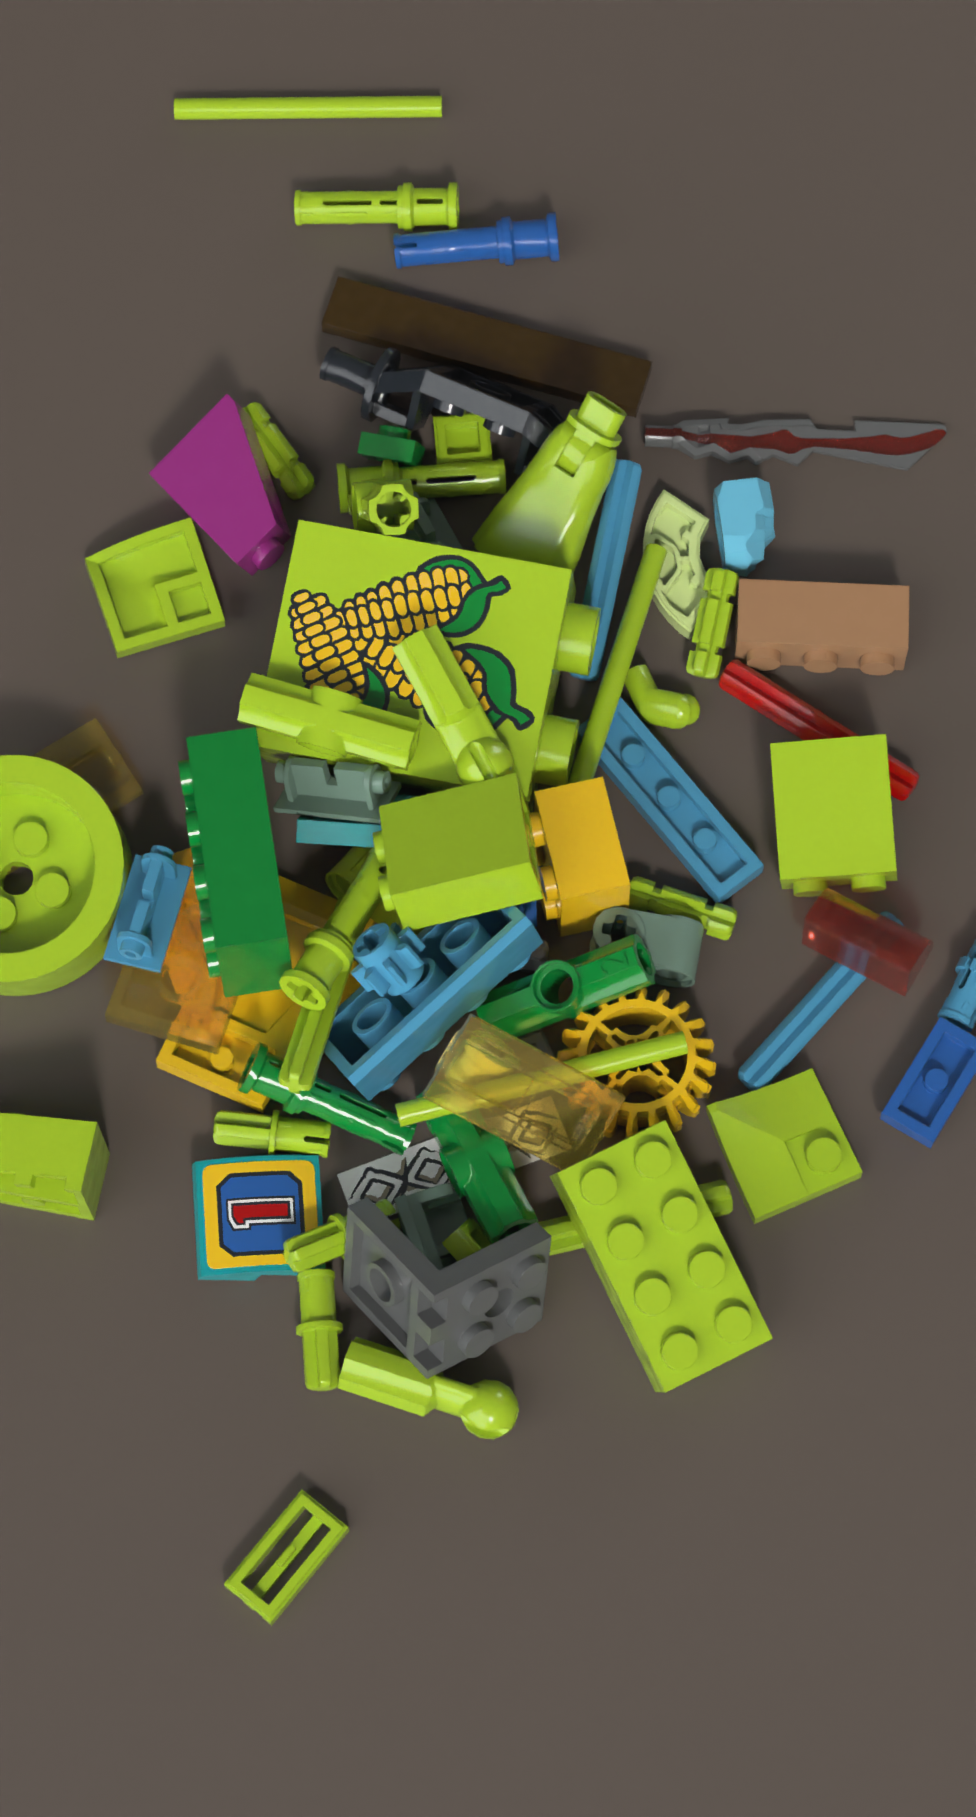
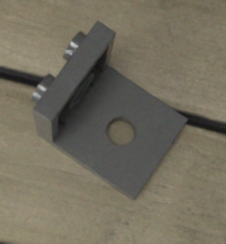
M366 1197L349 1205L347 1208L342 1290L423 1376L428 1379L467 1358L480 1356L492 1345L516 1333H524L542 1320L552 1236L535 1222L438 1270L387 1216Z

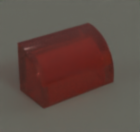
M830 888L825 889L820 894L804 919L803 945L906 997L933 949L932 940Z

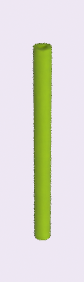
M442 96L174 98L175 120L442 117Z
M650 543L645 546L568 784L593 779L667 554V550L658 544Z
M683 1031L397 1103L395 1108L400 1127L685 1055L688 1054L687 1042Z

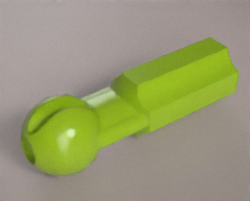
M438 625L422 629L393 647V652L456 765V772L460 782L463 785L512 774L514 771V760L511 751L500 741Z
M355 1337L354 1341L350 1343L338 1381V1389L423 1417L433 1409L460 1417L470 1433L484 1439L494 1440L506 1435L513 1429L519 1413V1405L515 1394L509 1386L500 1381L484 1379L468 1385L444 1377L443 1371L426 1379L401 1351L359 1337Z

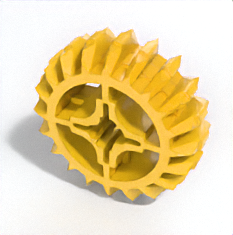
M645 987L635 991V999L626 1000L625 995L613 1000L611 1005L604 1003L595 1007L596 1009L593 1011L595 1016L582 1011L574 1019L579 1029H564L562 1033V1042L569 1048L558 1051L557 1063L589 1055L595 1044L605 1051L679 1031L684 1033L688 1054L682 1055L685 1072L678 1084L669 1077V1069L661 1061L647 1064L644 1071H640L638 1066L637 1072L628 1069L627 1072L622 1070L608 1075V1083L602 1089L593 1078L560 1086L565 1089H575L568 1096V1105L571 1109L581 1108L589 1104L583 1114V1123L587 1126L595 1124L601 1117L606 1119L603 1135L607 1138H611L615 1134L618 1125L626 1127L627 1138L638 1133V1128H648L663 1120H666L670 1130L678 1132L682 1129V1119L678 1111L686 1116L695 1118L700 1111V1105L695 1098H709L712 1086L703 1078L715 1075L716 1063L704 1057L713 1052L714 1042L709 1038H698L705 1029V1022L702 1018H694L684 1022L690 1009V1005L686 1001L678 1003L672 1010L668 1008L670 993L666 989L658 993L656 1001L647 1000V988ZM631 1024L650 1026L648 1030L639 1035H628L618 1029V1027ZM636 1091L646 1092L657 1099L648 1103H628L622 1101L627 1095Z

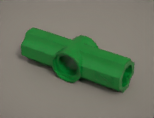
M632 934L567 961H547L539 966L534 974L488 992L486 1000L476 1011L481 1027L484 1030L508 1042L566 1018L574 1020L582 1011L592 1014L596 1009L595 1007L653 985L655 984L654 975L656 970L651 953L645 947L641 937ZM571 977L573 980L572 994L568 1000L561 1003L558 995L560 985L564 980Z
M443 1076L428 1083L426 1089L417 1095L416 1098L456 1089V1087L451 1084L446 1076ZM479 1108L425 1121L440 1148V1159L453 1189L460 1198L466 1197L490 1245L535 1222L538 1223L534 1209L529 1204L524 1190L521 1189L514 1176V1164L502 1136L494 1125L488 1127Z

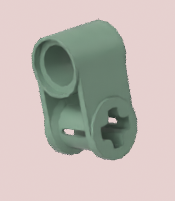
M611 907L604 910L596 918L592 929L593 935L589 943V952L610 944L612 934L621 935L623 938L636 934L641 937L645 947L651 953L656 970L654 975L656 984L674 988H686L695 984L704 933V926L699 921L680 915H660L625 907ZM622 920L623 924L617 923V921Z

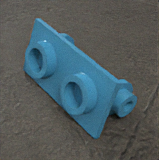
M154 845L151 847L150 853H145L143 856L135 854L105 950L104 960L161 973L192 871V867L176 864L172 860L174 853L171 849Z

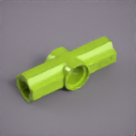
M367 479L352 483L351 494L348 495L349 515L352 516L354 530L384 535L405 534L406 531H413L415 520L419 518L418 498L414 497L410 479Z
M251 673L248 682L245 684L237 718L239 723L297 739V744L320 753L340 758H346L347 754L367 759L373 763L377 762L408 771L409 765L413 760L422 725L420 720L364 705L363 700L339 690L315 685L312 689H308L281 679L266 677L263 674L259 675L256 673Z

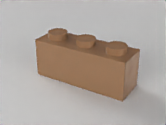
M739 579L736 599L735 660H740L752 669L762 671L774 670L779 668L780 665L803 666L807 671L814 673H828L837 668H856L869 675H887L894 670L904 669L909 643V586Z

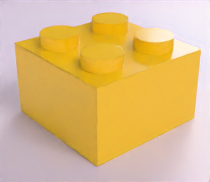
M603 776L534 791V812L530 813L538 866L543 865V867H539L543 892L541 903L546 921L556 919L560 937L592 930L596 918L606 909L611 907H625L629 909L631 884ZM618 920L617 923H620V924H621V923H623V921H622V920Z

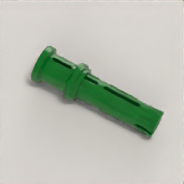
M258 1042L240 1077L237 1087L238 1091L245 1094L251 1090L283 1104V1111L289 1114H299L301 1111L307 1112L364 1139L382 1145V1147L400 1156L404 1154V1150L406 1151L413 1138L417 1123L400 1127L396 1113L350 1091L330 1084L328 1081L317 1077L318 1071L313 1086L309 1091H301L299 1094L291 1093L287 1087L280 1085L278 1080L284 1059L269 1053L268 1045Z

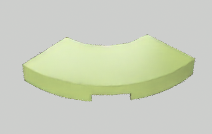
M663 490L657 498L646 523L643 552L645 546L650 543L658 544L667 550L652 599L665 619L680 634L690 640L694 633L701 598L706 599L708 593L703 591L706 571L700 559V543L709 527V519L666 490Z

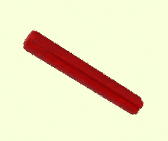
M732 660L720 676L719 686L722 690L802 740L859 736L740 660ZM888 754L891 796L899 801H905L916 788L920 775L911 767Z

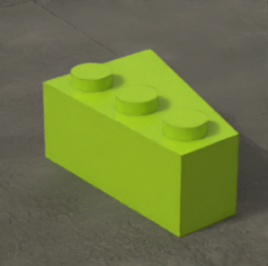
M0 1113V1203L94 1221L110 1156L98 1123L31 1116L20 1113Z

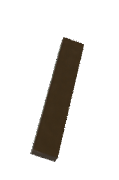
M340 276L337 278L321 323L322 332L383 349L392 347L399 350L401 354L441 365L455 364L485 377L580 403L584 401L589 391L596 392L622 408L628 416L635 418L637 417L652 371V361Z

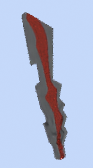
M729 418L683 420L676 425L673 424V426L645 425L644 447L677 449L694 460L713 456L727 464L748 459L755 466L774 457L798 467L812 453H818L908 471L946 436L947 428L943 424L855 420V431L817 429L810 419L759 420L746 424H728Z

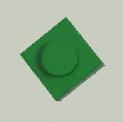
M379 425L378 434L361 431L357 453L368 460L383 462V460L388 459L392 460V462H398V465L420 466L423 462L425 447L415 440H410L412 434L410 430Z

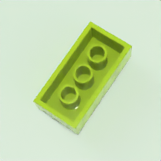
M666 1120L658 1122L550 1175L558 1195L655 1392L666 1393L773 1339Z

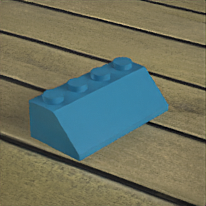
M511 906L425 927L417 935L426 947L418 954L424 962V970L415 986L401 995L392 996L387 992L383 997H380L375 990L367 992L361 986L338 1007L324 1053L368 1101L379 1092L393 1086L408 1065L423 1052L437 1046L443 1039L445 1032L465 1013L477 1009L486 1000L488 992L509 973L522 968L529 961L532 952L543 943L534 925L517 907Z

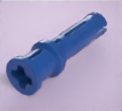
M556 212L547 213L544 219L512 221L510 216L501 217V220H496V226L393 234L394 246L396 247L394 254L397 269L410 266L499 259L500 264L505 263V266H513L518 259L549 257L551 262L560 261Z

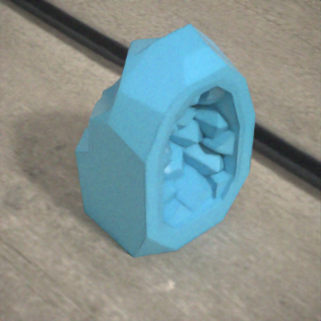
M757 477L723 481L714 488L713 493L714 519L722 567L737 573L738 576H748L756 568V565L764 560V550L775 538L774 506L770 484Z

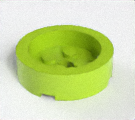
M26 755L0 756V995L4 996L36 995L55 990L80 978L103 959L133 864L131 850L124 832L95 789L79 775L64 766L39 757ZM12 866L26 867L33 872V883L29 890L23 894L12 895L3 889L5 876L11 871Z

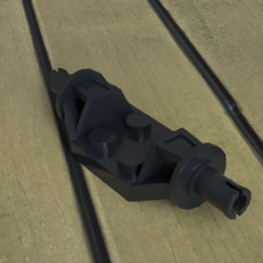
M334 346L328 350L320 369V379L328 380L363 395L361 418L373 422L379 416L414 431L424 428L433 407L443 412L463 417L465 411L485 418L483 427L506 437L514 438L516 432L522 433L523 438L514 473L518 475L523 473L549 434L565 421L553 404L455 364L399 369L401 352L392 347L386 349L378 362L373 364L343 352ZM393 392H413L409 410L388 403L387 400L390 394Z

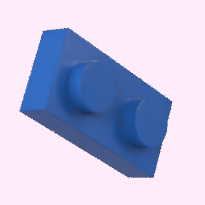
M940 1017L882 1111L880 1120L931 1149L976 1075V1037Z

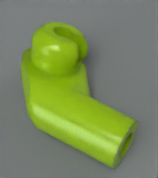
M638 665L629 669L624 684L639 716L644 722L671 729H682L686 725H691L697 721L700 715V705L694 696L658 689L646 665Z

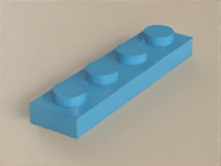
M620 697L598 765L713 901L722 904L763 873L764 864ZM588 720L579 726L577 740L580 743Z

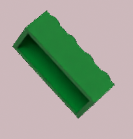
M256 727L186 737L189 759L179 760L178 767L186 807L185 817L194 864L192 865L197 900L199 901L200 925L209 977H221L225 997L281 989L279 984L280 978L286 970L292 969Z

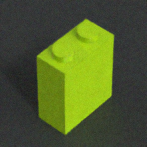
M886 734L770 743L779 874L782 889H793V895L796 897H814L828 894V886L851 884L852 892L865 893L885 890L886 881H897Z
M516 773L379 806L382 830L373 832V842L380 866H386L387 875L378 877L379 890L385 910H396L403 929L409 926L411 930H416L543 899L530 811Z

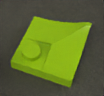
M191 517L131 537L85 558L86 569L104 616L117 659L225 627V618Z
M812 1068L760 1089L714 1102L706 1107L707 1115L721 1151L754 1224L851 1183L862 1176L863 1171Z

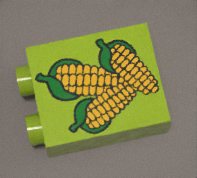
M298 520L267 677L281 679L308 689H312L315 685L339 690L363 700L364 705L420 720L422 725L417 748L408 771L397 770L347 754L346 758L327 755L297 744V739L256 728L260 755L266 762L276 764L279 760H287L290 755H296L300 758L327 760L330 774H334L333 768L337 761L367 765L371 763L379 764L382 770L390 772L391 781L401 782L402 787L422 789V791L430 793L463 786L458 778L455 763L392 650L393 647L397 646L405 638L437 624L500 741L511 751L514 760L513 773L517 774L529 811L533 812L534 791H537L538 783L551 786L568 784L576 749L579 720L552 715L560 671L589 675L597 642L601 608L574 603L576 587L572 569Z

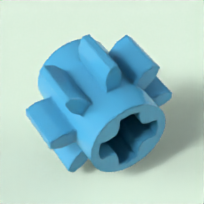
M396 922L392 923L390 927L385 923L375 924L365 930L354 943L353 956L359 964L351 971V974L367 992L375 990L380 997H383L387 992L392 996L401 995L409 991L420 980L424 970V962L418 954L426 946L409 926L402 930Z

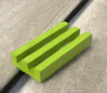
M301 1490L224 1583V1586L272 1626L350 1531L349 1527L305 1491ZM305 1509L313 1515L312 1518L252 1591L248 1589L244 1583L302 1512ZM326 1525L331 1529L269 1605L265 1603L262 1599L320 1528Z

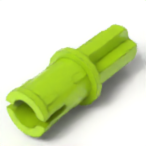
M220 1110L217 1111L214 1119L213 1140L218 1145L268 1150V1155H275V1152L279 1151L319 1155L322 1158H328L330 1140L327 1139L330 1138L332 1124L328 1121L280 1116V1110H273V1115ZM306 1136L326 1138V1139L308 1138V1137H306Z
M381 1199L375 1203L386 1216L396 1213L395 1208L387 1199ZM332 1214L328 1217L326 1224L288 1238L283 1243L284 1259L293 1272L301 1273L340 1256L344 1259L347 1215ZM399 1218L391 1220L400 1230Z
M310 1269L297 1275L300 1293L301 1324L296 1326V1335L302 1337L305 1385L307 1389L313 1391H328L338 1388L340 1376L338 1334L343 1332V1323L337 1321L335 1271L329 1269Z

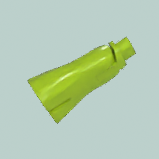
M589 391L579 410H570L566 420L549 434L523 473L497 503L475 533L472 541L475 544L476 550L490 555L572 569L574 574L592 521L614 472L617 458L615 447L619 446L622 441L621 436L617 432L627 415L626 412L602 395Z

